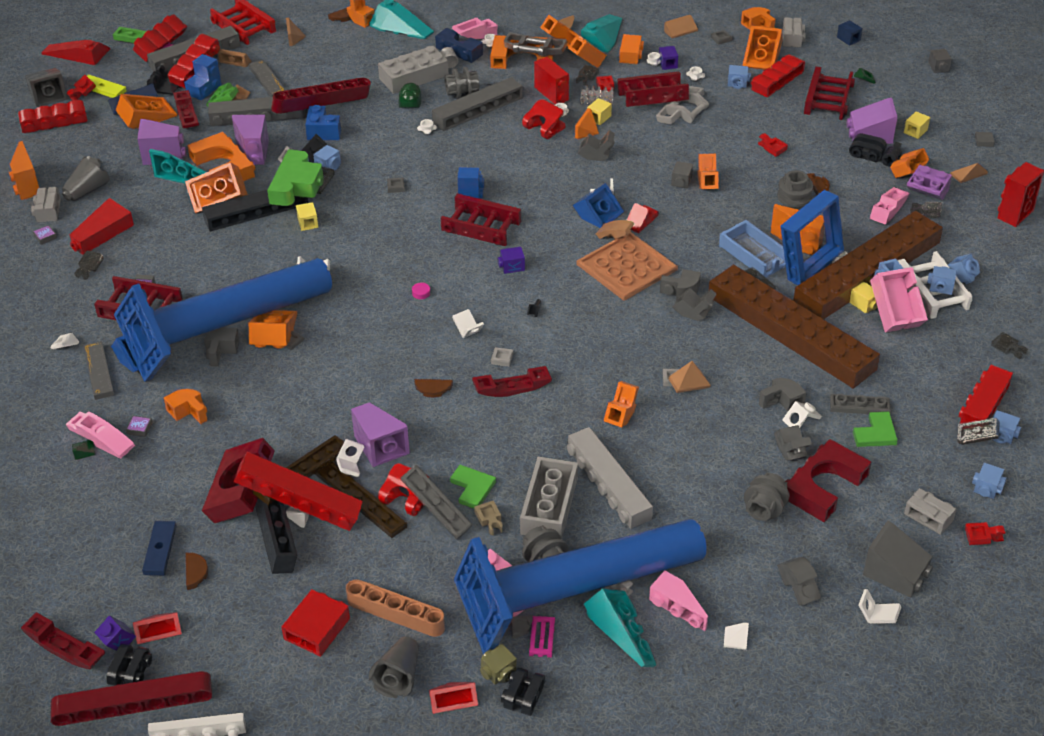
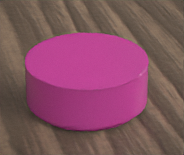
M426 283L415 284L412 287L413 297L416 299L428 298L430 296V286Z

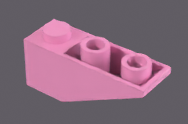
M664 570L650 587L649 600L655 606L663 607L670 611L673 616L686 620L691 626L706 631L708 622L706 612L684 581Z

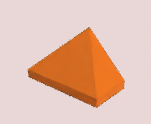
M587 108L575 125L576 139L585 138L588 134H599L590 108Z

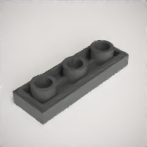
M830 394V412L869 414L870 412L891 413L890 398Z

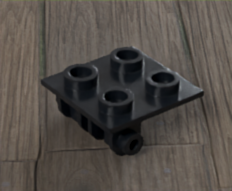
M163 65L157 66L156 71H153L150 79L147 80V85L153 84L157 93L173 94L179 87L170 83L168 73L165 72Z

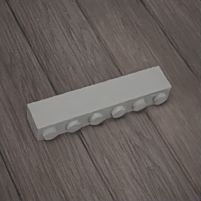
M590 427L568 435V453L571 456L574 455L581 469L584 468L587 472L589 480L595 482L599 493L602 496L605 495L610 507L619 513L620 520L626 523L630 529L652 520L653 506Z

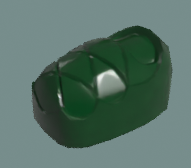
M406 83L401 88L398 99L399 108L420 107L422 97L419 86L415 83Z

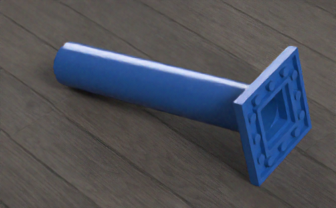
M316 258L154 310L147 302L145 290L141 289L140 284L131 286L114 316L144 382L155 376L171 355L170 344L326 294L331 291L332 279L325 262L322 259Z
M688 519L496 570L494 565L490 564L486 545L482 544L480 537L470 540L454 581L484 654L488 650L498 647L515 612L701 561L706 555L707 546L704 533L700 531L701 527L693 519Z

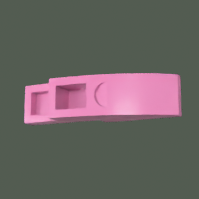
M79 412L66 424L70 431L93 441L97 448L120 459L135 446L118 429L91 412L87 414Z

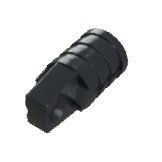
M895 142L892 146L888 147L882 157L884 165L891 167L892 163L900 158L903 152L900 148L902 143Z

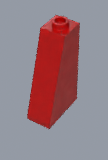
M111 198L107 199L69 234L72 249L84 255L134 226L131 212Z

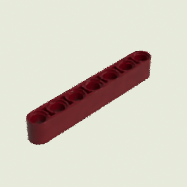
M362 77L275 92L273 94L271 110L282 114L309 109V106L314 105L327 106L365 99L369 95L371 81Z
M199 671L58 695L51 699V723L55 726H63L208 701L212 698L211 675L208 672Z

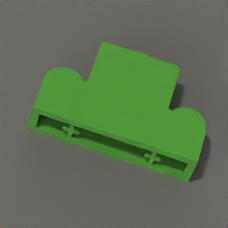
M288 149L267 190L269 204L288 206L294 203V196L314 198L319 187L323 185L322 164L309 162L308 154L305 151Z

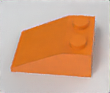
M751 26L742 66L766 70L776 63L783 40L782 29Z
M121 94L116 108L117 113L131 129L139 128L140 119L161 122L177 116V113L164 97Z
M20 141L10 163L11 171L9 176L12 182L15 181V185H12L15 195H19L20 199L24 200L36 195L39 185L24 143Z
M232 163L185 181L195 213L202 212V207L248 195L239 167Z
M774 204L770 233L782 240L780 226L799 210ZM822 215L816 217L800 231L802 253L813 255L820 249L825 229Z
M274 310L253 317L249 322V345H255L258 348L266 347V345H272L274 348H284L287 346L291 339V331L294 329L297 311Z

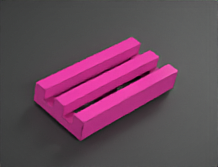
M533 616L529 656H534L535 654L538 657H543V655H547V657L552 658L555 617ZM537 622H541L539 648H535ZM546 622H549L548 649H543Z

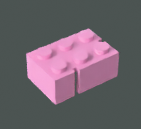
M912 267L877 273L870 280L885 333L901 330L902 328L919 327L928 320L918 286L907 292L917 283Z

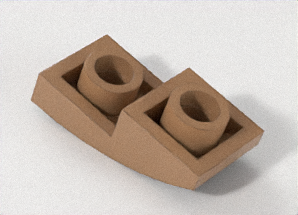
M629 220L611 221L603 224L596 235L600 239L605 236L607 238L613 236L615 239L621 236L624 238L631 233L630 229L635 223Z

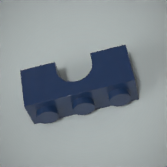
M445 28L435 36L437 49L442 50L443 48L450 47L458 58L473 63L483 55V42L471 37L466 41H459V34L449 28Z

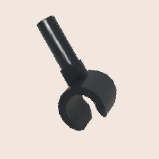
M537 299L535 304H529L527 315L538 316L540 299Z

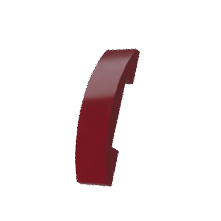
M189 90L174 92L173 95L182 128L199 126Z
M542 366L529 368L526 375L494 380L491 375L472 377V381L478 394L491 397H508L539 389L552 382V378L547 367Z
M37 612L21 627V630L41 647L75 666L92 669L105 655V650L89 641L84 644L56 628L53 621Z

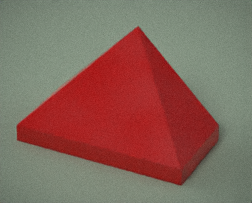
M177 612L157 614L133 622L137 644L182 634Z
M449 682L429 690L433 714L478 706L475 682Z

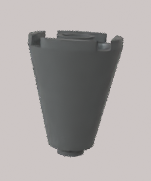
M85 156L63 186L62 195L68 201H75L107 184L110 180L106 170L102 172L99 168L101 164L94 158Z
M401 637L372 665L369 671V680L372 679L373 687L377 692L390 698H397L398 695H404L403 697L411 692L419 652V645L416 640L411 637Z

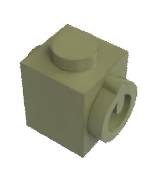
M500 644L495 649L488 650L483 654L480 672L486 680L490 679L495 685L498 682L506 683L509 681L512 671L517 670V658L503 644Z

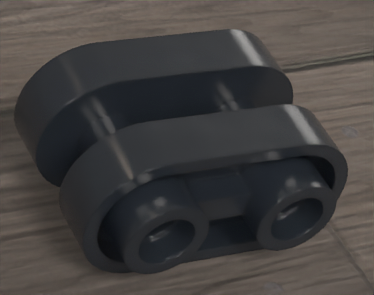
M859 133L855 136L849 148V153L853 157L878 162L887 147V143L883 138Z
M121 644L109 666L107 684L116 686L120 685L122 680H124V684L143 681L144 671L152 663L150 650L138 647L135 653H133L131 645Z
M518 667L510 675V685L508 689H504L501 702L504 703L503 707L512 711L515 710L516 705H520L521 713L531 716L544 688L545 675L535 673L532 678H529L528 670ZM526 686L528 687V689L525 693V696L523 697L521 696L524 687Z

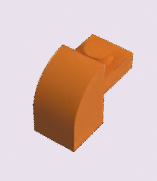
M350 0V6L347 7L350 18L354 23L366 28L369 26L374 15V9L366 6L365 0Z
M752 7L742 11L741 24L751 30V26L775 28L776 19L770 16L769 9Z
M716 153L698 154V181L700 189H718Z
M623 381L618 382L614 400L608 403L604 422L619 427L627 425L637 405L635 400L639 390L638 386Z
M180 389L164 397L166 411L176 421L189 414L200 424L207 421L206 413L208 411L202 402L200 392L193 389Z

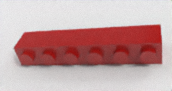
M246 452L234 479L235 483L271 497L283 504H287L348 531L351 530L357 521L363 502L250 452Z

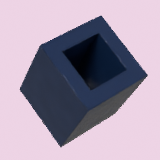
M849 20L838 26L837 38L850 46L861 41L863 28Z

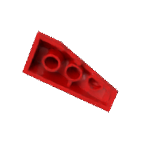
M79 40L49 44L41 53L42 55L96 65L110 50V47L92 40Z

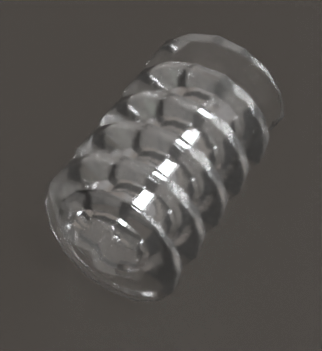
M588 85L585 86V89H581V105L586 101V104L589 106L591 102L593 103L599 98L611 103L613 107V87H611L610 92H608L607 87L602 91L601 86L597 90H595L594 86L589 90Z

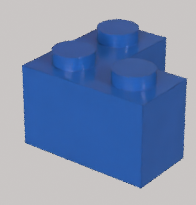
M204 54L192 61L195 75L184 82L186 90L190 92V96L198 100H203L221 86L217 59Z
M309 106L305 124L307 140H310L315 134L322 140H340V115H326L325 106Z
M459 167L458 194L483 199L484 178L479 168Z

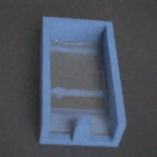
M745 220L720 233L719 247L725 249L760 275V278L764 279L786 267L783 246L749 221Z

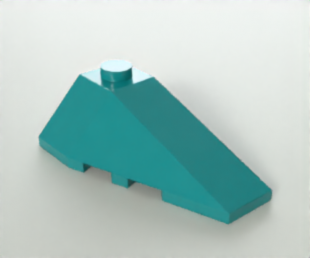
M384 0L378 4L369 23V26L379 31L385 32L388 30L393 31L394 34L403 33L409 37L426 39L434 33L430 27L400 3L393 0Z
M608 14L591 21L581 30V37L600 51L608 53L615 46L622 18Z
M154 149L149 150L154 177L186 184L185 181L207 173L170 153Z
M601 589L584 603L590 620L641 667L656 666L648 642L640 636L644 630L642 625L637 624L634 620V617L638 614L625 591Z

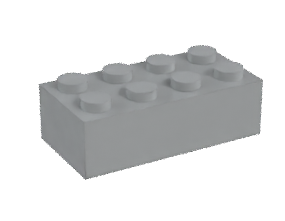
M428 46L424 49L378 63L379 79L393 94L400 92L406 83H415L419 86L449 74L448 60L434 46Z
M537 457L520 516L521 535H526L531 529L543 525L546 529L556 530L562 540L578 480V463Z

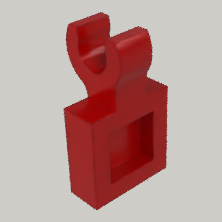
M83 75L74 84L76 88L68 90L66 94L72 100H78L82 94L87 96L96 85L86 75Z
M612 75L596 77L598 90L604 91L605 99L611 98L610 91L614 89Z
M765 133L759 136L762 140L758 142V145L764 147L766 151L775 157L787 150L788 145L778 138L772 139Z
M987 522L966 523L965 525L969 545L991 544V540L994 542L1004 541L1003 534L1006 532L1002 525L988 527Z

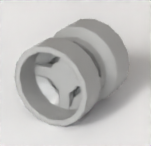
M446 47L440 51L448 60V68H453L458 64V57L452 48Z

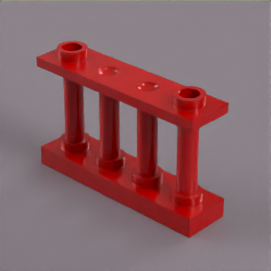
M235 0V7L221 13L213 8L210 9L212 23L221 28L232 26L239 34L240 42L249 45L248 37L262 30H267L271 34L276 32L275 19L246 0ZM236 12L241 13L230 19L226 18ZM242 19H249L241 24H235L236 22ZM253 24L258 25V26H256V27H254V28H251V29H249V30H247V31L244 30L245 28H247V27H249V26H251V25H253Z

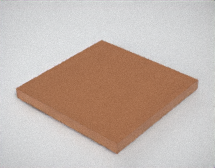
M632 232L624 238L621 236L577 260V265L623 301L660 281L662 275L669 276L678 270L677 265Z

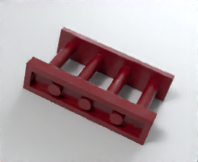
M815 66L805 101L804 114L810 115L811 110H815V108L840 112L839 120H842L843 115H847L848 105L846 103L850 88H854L855 78H852L853 72L850 71L848 79L824 76V74H821L822 67ZM822 82H827V83L841 84V85H846V88L837 87V86H830V85H823V84H821V83H822ZM820 91H826V92L840 93V94H844V97H842V96H835V95H828V94H822V93H819V92H820ZM818 99L831 102H838L842 104L841 106L833 104L820 103L816 101Z
M679 71L617 79L619 96L625 95L626 107L689 100V84H681V73Z
M457 193L455 196L456 211L451 218L441 216V231L506 246L507 229L510 224L519 226L521 223V209ZM463 212L471 214L467 222L458 220ZM478 216L487 218L483 226L474 224ZM494 220L503 222L499 230L490 228Z
M113 276L112 281L115 291L108 301L97 299L94 305L97 317L116 320L114 313L120 305L116 301L122 292L128 293L131 286L140 284L141 289L145 290L150 307L155 299L164 300L161 307H164L172 302L183 301L181 288Z

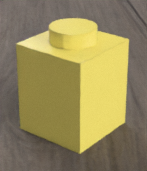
M598 98L587 107L591 109L595 123L598 125L603 124L611 117L612 104Z
M915 112L906 120L904 133L919 139L928 130L930 117Z
M313 202L296 205L301 231L318 228L317 214Z
M863 282L852 289L849 303L864 313L878 308L872 286Z

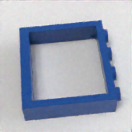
M823 190L780 226L787 279L796 285L801 284L823 270L844 252L839 196ZM823 212L826 244L804 262L800 231Z

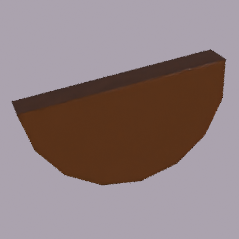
M347 8L328 14V18L331 21L341 20V22L351 20Z
M814 173L807 174L808 178L813 182V190L816 195L820 194L823 190L829 191L830 184L825 177L815 176Z
M414 379L416 390L423 393L425 397H441L443 393L450 391L453 386V380Z
M186 553L187 590L197 588L198 584L208 576L206 560L196 553Z

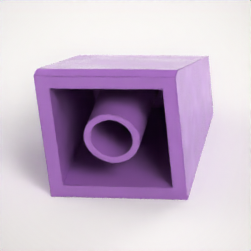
M887 98L851 111L850 118H847L849 138H852L853 141L857 134L863 133L883 138L887 144H893L897 123L893 99Z
M232 115L235 140L240 151L245 153L248 160L252 161L254 165H264L269 143L265 115Z
M140 119L137 140L143 165H152L150 149L167 152L181 159L186 157V147L182 145L184 143L183 133H180L178 126Z
M370 402L351 409L354 436L358 443L364 445L363 452L372 467L410 454L408 428L405 423Z

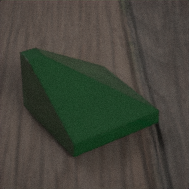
M859 68L854 74L856 78L873 84L876 83L873 74L863 68Z
M91 440L72 444L75 460L95 455Z

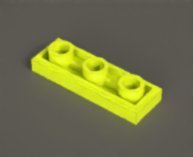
M87 75L96 85L92 90L93 92L111 98L127 92L125 86Z

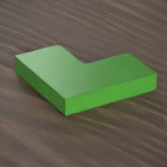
M228 82L216 89L208 103L231 101L239 90Z
M870 412L869 421L871 427L853 429L857 447L897 445L898 440L889 412Z
M459 465L451 476L450 482L466 488L459 498V503L474 509L475 506L482 504L496 483V477Z

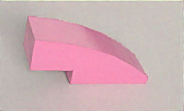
M474 18L454 25L452 29L467 38L484 39L487 34L497 35L498 25L490 19L481 21L478 18Z
M893 187L881 196L880 202L873 206L870 219L886 225L903 206L910 193Z

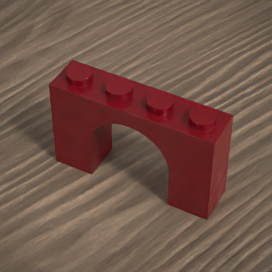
M264 438L225 450L202 508V512L213 523L253 512L258 497L253 494V490L247 487L235 486L237 483L234 482V479L246 452H250L268 461L272 460L275 450Z
M829 439L824 445L821 444L817 453L814 456H810L802 468L799 467L791 479L785 481L787 482V489L790 495L788 502L825 522L836 511L838 497L816 485L812 478L819 474L831 473L859 486L869 476L872 462Z

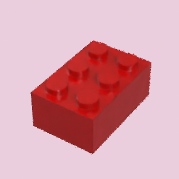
M1025 162L1020 167L1018 166L1011 175L1009 174L1004 181V184H1006L1005 189L1001 194L1002 201L997 210L999 212L998 219L1017 227L1034 211L1044 174L1043 169Z

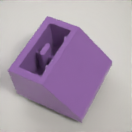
M919 165L907 182V187L910 190L943 200L949 191L952 175L929 168L928 166Z

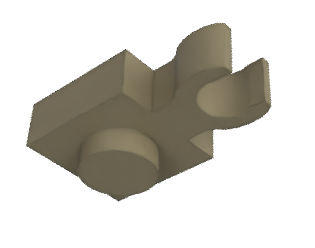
M494 500L474 507V512L481 526L488 525L490 535H494L493 528H498L501 533L503 532V525L500 522L501 513Z

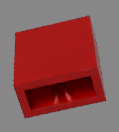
M549 57L534 61V87L555 105L568 101L569 74Z
M311 589L281 626L283 638L321 657L350 620L349 607L343 601L334 600L323 592L319 593Z

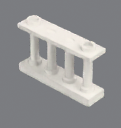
M936 251L933 252L931 262L912 266L915 274L934 269V266H946L948 268L949 266ZM905 259L898 260L903 268L911 267ZM915 274L917 283L908 291L918 286L924 309L929 319L937 317L939 308L961 303L965 310L970 309L972 295L957 276L953 288L955 297L937 301L933 296L942 293L931 292L930 289L925 287L924 284H928V276L920 278Z
M236 713L148 723L149 736H238L239 734L246 733L244 714Z

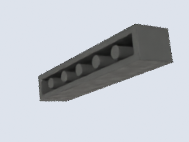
M232 26L205 34L218 39L220 49L231 50L241 46L239 34ZM196 38L147 54L149 67L156 71L157 66L163 65L165 72L170 71L177 64L180 57L186 53L187 49L194 44Z
M510 77L432 109L433 123L442 131H446L523 98L522 85Z
M273 97L208 103L211 126L233 124L232 115H265L266 121L307 118V109L282 114L275 113L271 110Z

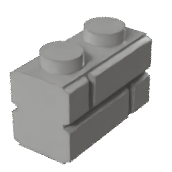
M785 17L783 21V46L801 47L802 42H805V24H802L801 18L792 19Z
M49 187L48 189L38 188L37 194L33 196L35 206L31 207V212L37 222L58 220L61 197L57 187Z
M919 488L914 493V496L907 501L904 514L941 535L953 522L957 509L950 503L936 498L932 493L925 492Z

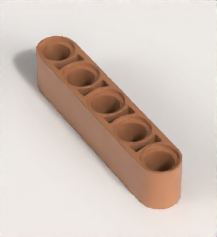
M352 580L346 585L348 604L353 608L429 636H440L445 631L444 613L439 608L362 580Z

